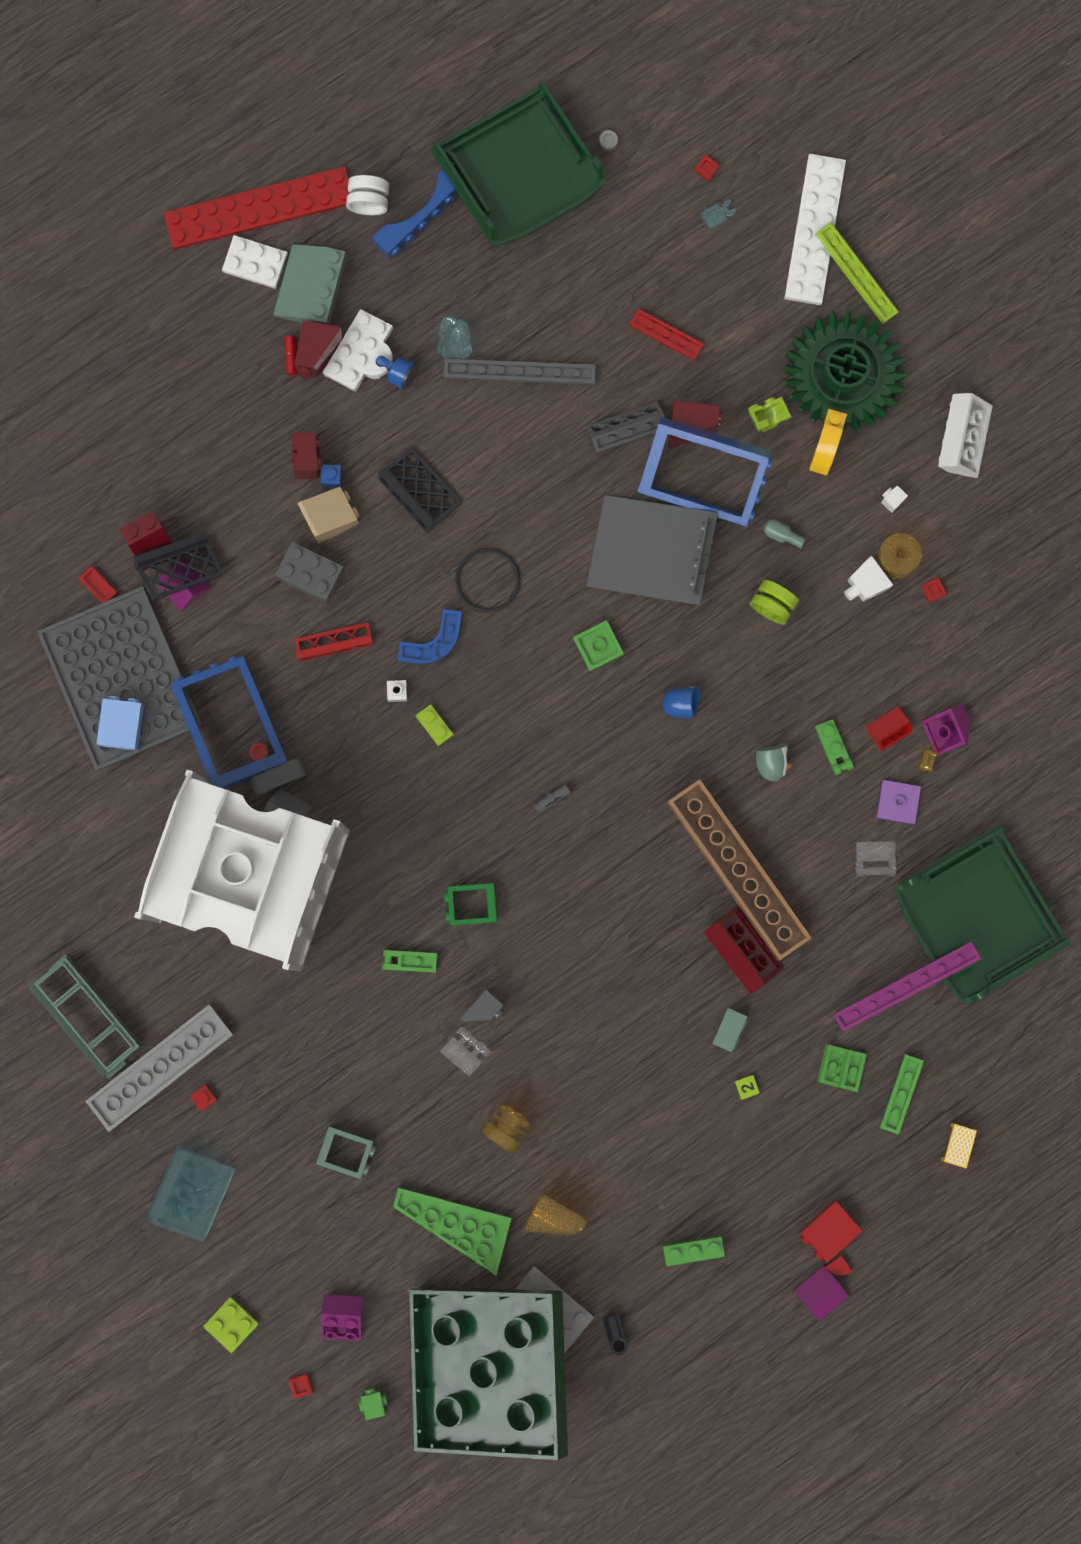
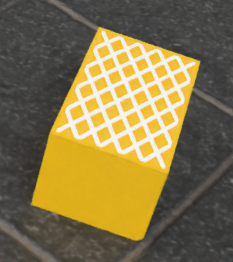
M951 1123L950 1127H953L945 1157H942L941 1161L967 1168L977 1130Z

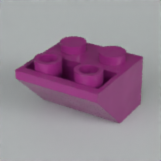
M324 1294L321 1312L322 1338L347 1339L350 1341L361 1340L363 1297Z

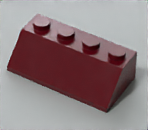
M735 907L704 931L708 940L750 994L765 985L783 969V966L777 961L738 907Z

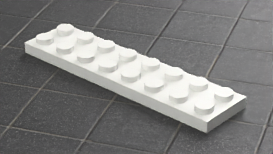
M809 154L784 297L786 300L816 305L822 304L830 254L815 234L830 222L835 227L846 160Z

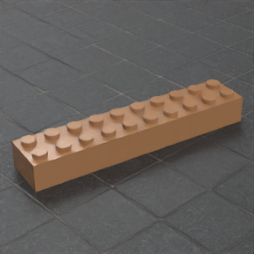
M700 779L667 802L777 961H780L811 939V936Z

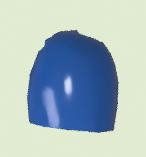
M696 686L677 687L665 693L662 702L664 713L674 718L686 719L696 717L701 691Z

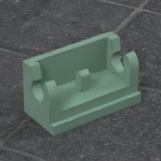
M728 1008L712 1044L734 1053L749 1017Z

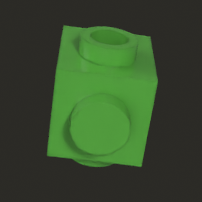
M376 1387L365 1389V1393H362L361 1399L358 1400L360 1411H364L365 1419L370 1420L385 1416V1406L388 1405L386 1393L382 1394V1390H376Z

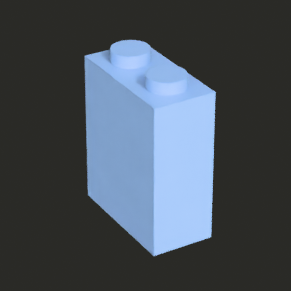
M109 696V699L103 698L97 745L138 751L144 705L139 703L140 700L128 698V701H120V697Z

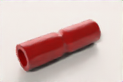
M285 336L286 375L294 376L298 374L295 367L296 338L295 336Z

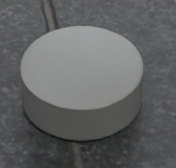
M611 130L604 131L599 138L601 148L607 151L615 149L618 144L617 134Z

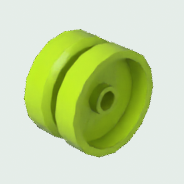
M763 580L758 588L760 594H755L749 604L755 611L769 620L785 625L790 617L788 610H794L799 600L784 587L772 581Z

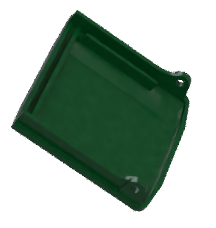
M543 80L539 82V87L446 140L440 143L437 140L434 141L433 147L430 148L431 153L486 239L492 246L496 247L526 237L578 207L602 188L605 183L603 166L596 155L593 156L588 151Z
M998 824L900 881L895 886V894L905 920L931 962L971 941L975 946L981 959L942 979L963 1004H972L1071 945V939L1067 938L1002 832L1004 828L999 827Z

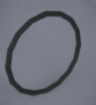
M485 548L475 550L463 559L457 568L455 583L457 593L466 605L476 611L489 613L499 611L513 601L519 590L520 576L518 567L511 557L500 550ZM484 552L496 553L507 559L514 568L516 575L515 590L509 600L499 607L490 609L476 607L467 601L461 592L459 584L460 572L466 561L474 555Z

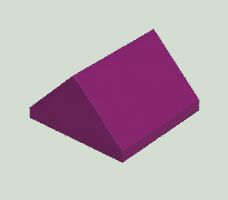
M187 558L180 561L187 565L190 564V561ZM174 564L169 566L167 570L172 572ZM177 565L174 573L184 577L187 569ZM189 570L186 578L197 580L200 574ZM163 574L159 580L167 583L169 575ZM172 577L169 584L178 587L181 586L182 580ZM205 582L169 595V597L182 612L211 587Z
M824 1265L794 1289V1292L818 1321L849 1297Z

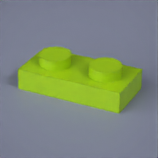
M431 704L415 715L438 747L454 736Z

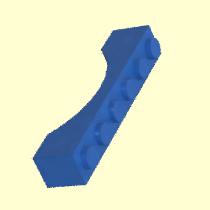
M443 170L439 172L438 183L432 198L419 213L406 221L385 225L372 237L373 244L388 259L392 256H397L404 244H409L419 230L422 231L427 227L428 221L432 217L436 218L441 213V209L455 199L457 192Z

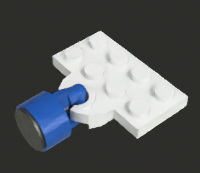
M360 309L324 369L323 374L355 392L365 376L372 379H380L383 375L388 376L389 383L404 390L412 384L417 373V366L403 357H399L393 362V354L389 346L385 344L394 329L393 326Z

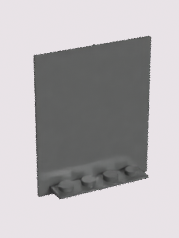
M605 495L587 587L700 605L708 561L710 560L711 546L714 543L713 536L718 513Z

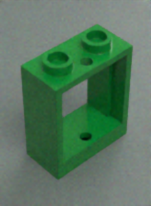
M494 883L447 887L448 891H444L445 903H449V910L446 911V922H450V926L497 922ZM487 890L489 918L455 920L453 892Z

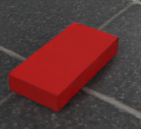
M93 566L89 567L78 578L101 603L114 599L119 594Z

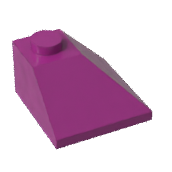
M963 704L921 721L936 756L968 743L970 719Z

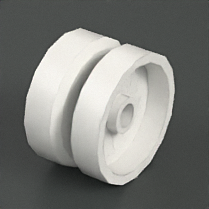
M369 175L353 176L348 180V192L350 194L347 196V209L363 215H381L387 212L388 199L385 197L389 195V182Z

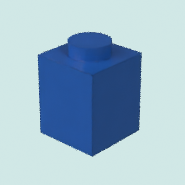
M322 465V488L335 489L341 487L342 489L343 470L341 465Z

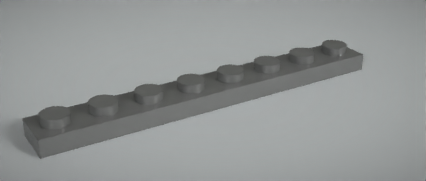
M445 359L444 379L595 385V365Z

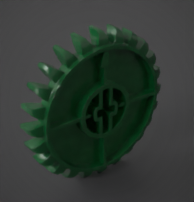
M846 311L842 323H838L835 313L831 312L828 318V326L824 325L820 317H816L814 322L815 332L805 325L802 329L805 341L796 336L793 338L792 344L798 353L788 350L786 353V358L794 363V365H784V373L792 376V379L786 380L784 384L787 389H795V392L791 394L789 399L791 402H801L802 405L798 412L805 414L809 411L812 414L810 417L812 424H815L820 419L824 425L828 409L847 414L842 433L846 425H850L854 432H858L861 428L860 422H864L866 426L872 427L875 424L874 415L880 419L887 417L888 413L883 406L894 408L898 403L890 395H900L904 390V387L896 385L894 382L902 381L907 375L906 372L895 371L896 368H899L905 362V357H892L899 349L900 343H894L889 346L885 344L891 335L890 330H887L880 336L876 335L880 321L876 320L867 329L864 327L866 315L863 313L858 318L856 324H851L850 311ZM844 368L848 369L847 373L843 372Z

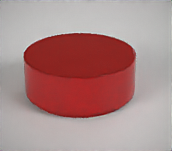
M256 743L250 748L249 754L251 759L256 762L268 757L269 749L262 743Z

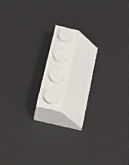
M972 393L953 394L938 467L950 473L978 478L993 407L991 404Z

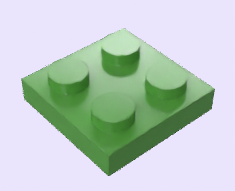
M607 620L573 637L590 672L624 655Z

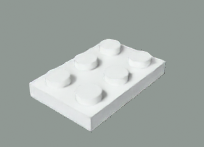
M234 235L222 271L276 289L288 253Z

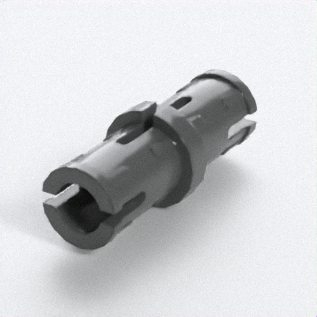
M563 784L555 791L546 793L547 796L532 805L537 813L541 814L551 806H556L557 802L570 795L571 792Z

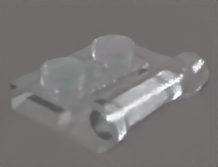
M895 842L855 843L856 877H863V875H889V877H895ZM889 861L888 867H863V862Z

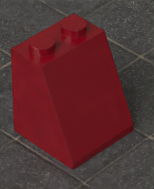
M303 320L295 359V367L298 375H301L300 377L312 379V377L317 378L343 339L341 327Z
M674 401L671 420L715 434L716 428H720L723 412H719L720 406ZM669 434L668 448L691 441Z
M154 511L119 529L135 557L173 543Z

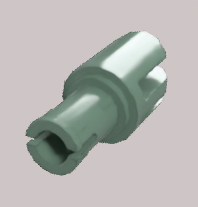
M775 519L769 520L764 524V533L771 539L780 543L786 541L798 548L802 547L805 537L792 532L790 526Z

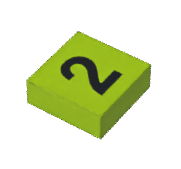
M753 1075L734 1081L741 1100L760 1093Z

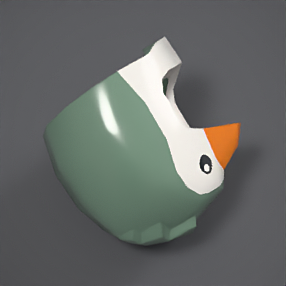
M786 742L756 750L757 768L762 777L768 781H779L792 766V764L787 763L786 753L788 750Z

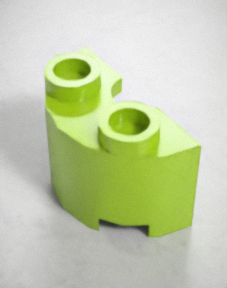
M772 397L766 400L763 406L755 404L748 408L750 417L758 432L761 430L762 432L777 427L778 423L791 418L782 397L777 399Z

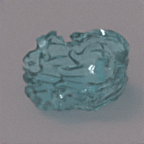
M453 316L443 318L438 329L440 343L437 353H441L444 359L468 358L473 350L470 340L471 332L467 322Z

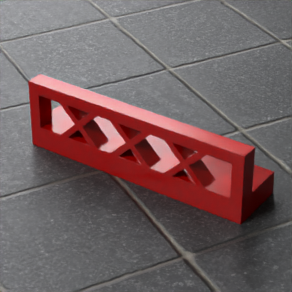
M369 622L294 639L299 662L374 645ZM366 628L367 636L358 638L354 636L358 629ZM340 633H346L350 636L345 641L338 642L336 640ZM322 637L332 640L327 645L319 646L317 644ZM308 641L313 645L310 649L301 650L299 643Z

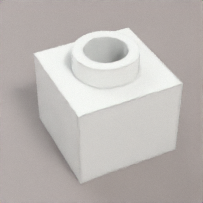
M898 486L894 489L890 487L882 495L884 499L881 503L892 513L908 495Z
M406 680L387 681L388 702L407 701ZM399 687L400 692L394 693L393 689Z

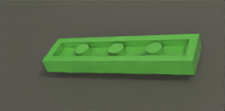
M904 1054L879 1128L899 1135L924 1062L923 1060Z

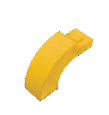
M828 409L809 471L827 476L841 438L847 414Z

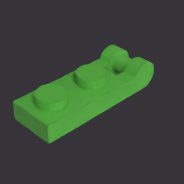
M832 719L815 726L814 728L834 774L839 775L841 771L853 769L852 761L848 756L834 720ZM842 757L843 763L838 764L836 759Z
M383 950V956H385L384 964H382L383 970L436 973L437 953ZM392 957H398V964H392Z

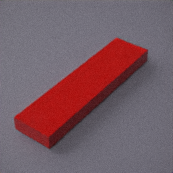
M639 308L629 324L630 327L693 361L697 359L704 346V343Z

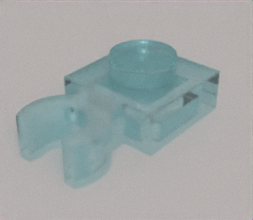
M726 200L722 207L715 204L701 212V217L710 231L726 222L725 216L735 214V208L732 210L726 208L731 204L730 200Z

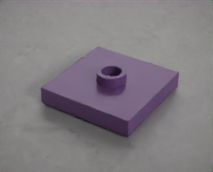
M882 780L876 818L914 825L921 786Z

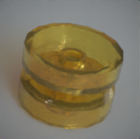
M896 533L889 536L877 552V564L886 576L893 579L909 576L919 566L922 559V549L919 542L913 536L906 533Z

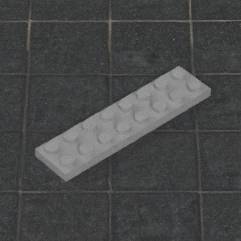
M209 1004L85 1102L108 1132H110L234 1034Z

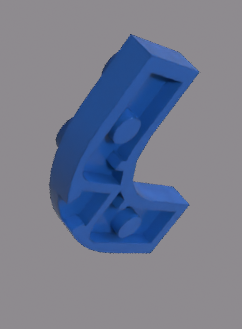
M443 609L441 627L433 641L427 644L400 642L398 662L429 664L445 657L453 649L459 637L462 611Z

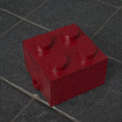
M315 432L292 433L291 453L293 458L291 462L294 465L295 480L317 479V473H321V458L316 455L320 454L319 438H315Z

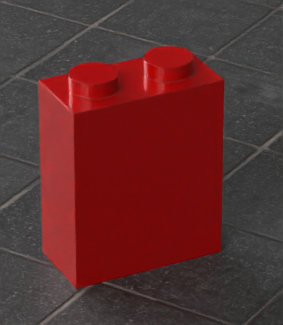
M835 1200L831 1201L799 1230L802 1234L800 1237L807 1246L811 1244L815 1248L813 1253L820 1261L824 1259L827 1263L862 1232L859 1226Z

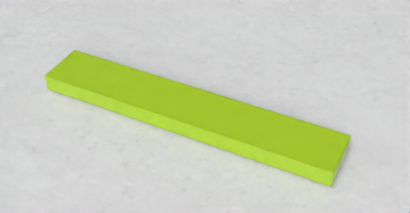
M830 222L816 232V237L881 323L884 324L895 316L899 311L834 225Z

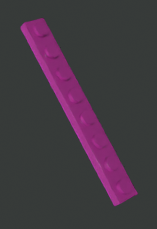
M971 941L834 1014V1017L844 1032L980 960L981 957Z

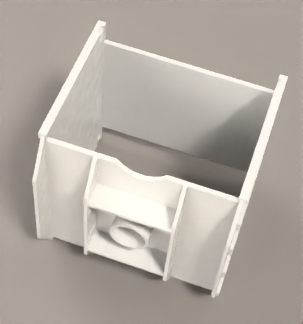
M186 770V778L173 803L144 885L139 910L135 913L134 918L161 923L163 920L193 931L204 927L218 928L229 937L231 944L283 961V969L301 971L350 830L337 820H333L331 826L281 808L271 812L256 811L247 804L243 795L213 786L193 771Z

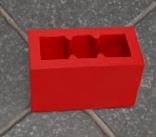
M898 707L866 726L868 734L881 752L913 732L910 720Z

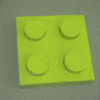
M231 1296L203 1327L232 1354L256 1328L259 1322Z

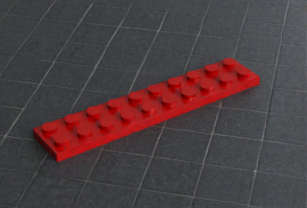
M341 167L164 212L173 250L345 207L347 196L350 194L348 192V176L346 168Z

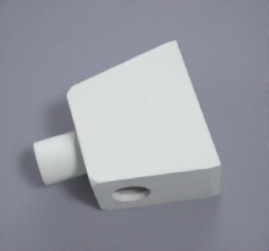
M871 556L848 579L851 587L844 591V594L850 601L859 596L864 602L889 590L893 584Z

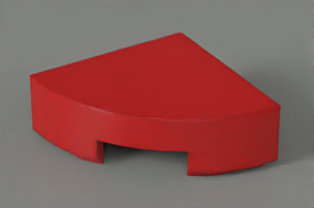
M841 1255L825 1266L828 1271L835 1275H847L853 1272Z

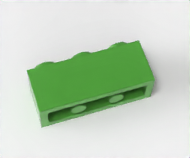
M720 1234L662 1244L666 1266L725 1257Z

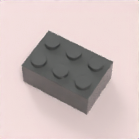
M291 542L275 577L277 580L329 604L345 569L343 566Z

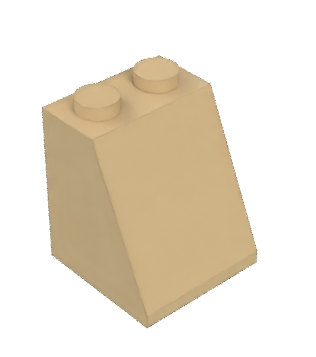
M341 487L298 503L318 544L359 524L357 518L360 516L355 507L351 508L348 503L351 499L347 491H342Z

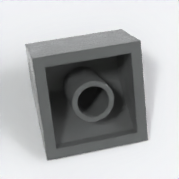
M485 990L460 1019L463 1022L491 1020L493 1017L497 1020L504 1012L502 1009L504 1004L488 990Z

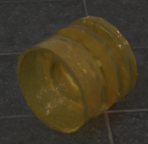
M499 1103L496 1108L503 1112V1114L500 1115L493 1112L492 1115L498 1120L497 1123L488 1120L481 1132L496 1144L514 1154L521 1144L515 1136L519 1134L526 1137L527 1133L520 1128L523 1126L530 1130L532 1125L522 1114L511 1107Z

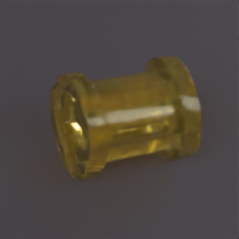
M922 749L923 755L920 764H917V768L933 773V765L939 754L931 750Z

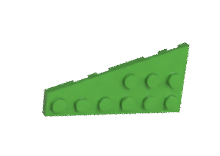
M398 1187L393 1205L395 1209L416 1221L494 1275H497L512 1217Z

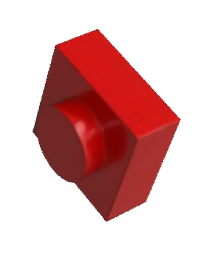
M207 1084L190 1095L201 1112L218 1100Z

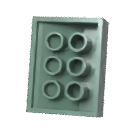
M292 244L273 316L302 323L304 320L329 325L347 261L345 251L329 247Z

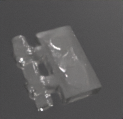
M461 1026L457 1031L462 1036L460 1041L452 1037L440 1052L470 1077L482 1063L477 1058V1055L481 1053L487 1057L491 1051L485 1047V1043H480L473 1037L471 1031H466ZM466 1041L475 1048L472 1053L463 1046Z

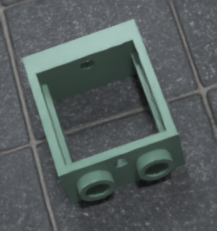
M330 1125L316 1164L361 1179L363 1175L366 1176L370 1164H367L369 1156L373 1157L376 1146L373 1144L375 1140ZM336 1134L367 1145L358 1172L327 1161Z

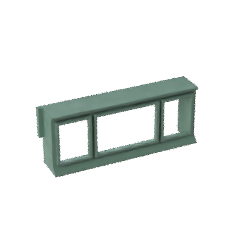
M65 954L48 969L47 973L28 988L99 1074L110 1079L127 1064L125 1060L143 1045L69 956ZM65 967L77 983L53 1002L40 986ZM80 988L85 991L112 1024L89 1044L58 1008ZM117 1030L129 1044L130 1048L109 1066H106L93 1051V1048L113 1031Z

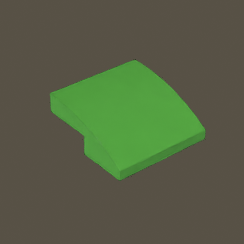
M826 1044L817 1082L858 1092L867 1054Z

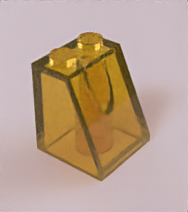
M543 1191L524 1225V1230L527 1232L576 1235L577 1231L581 1233L586 1222L583 1213Z

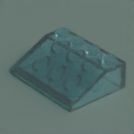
M177 1145L146 1215V1219L153 1225L204 1242L235 1168Z

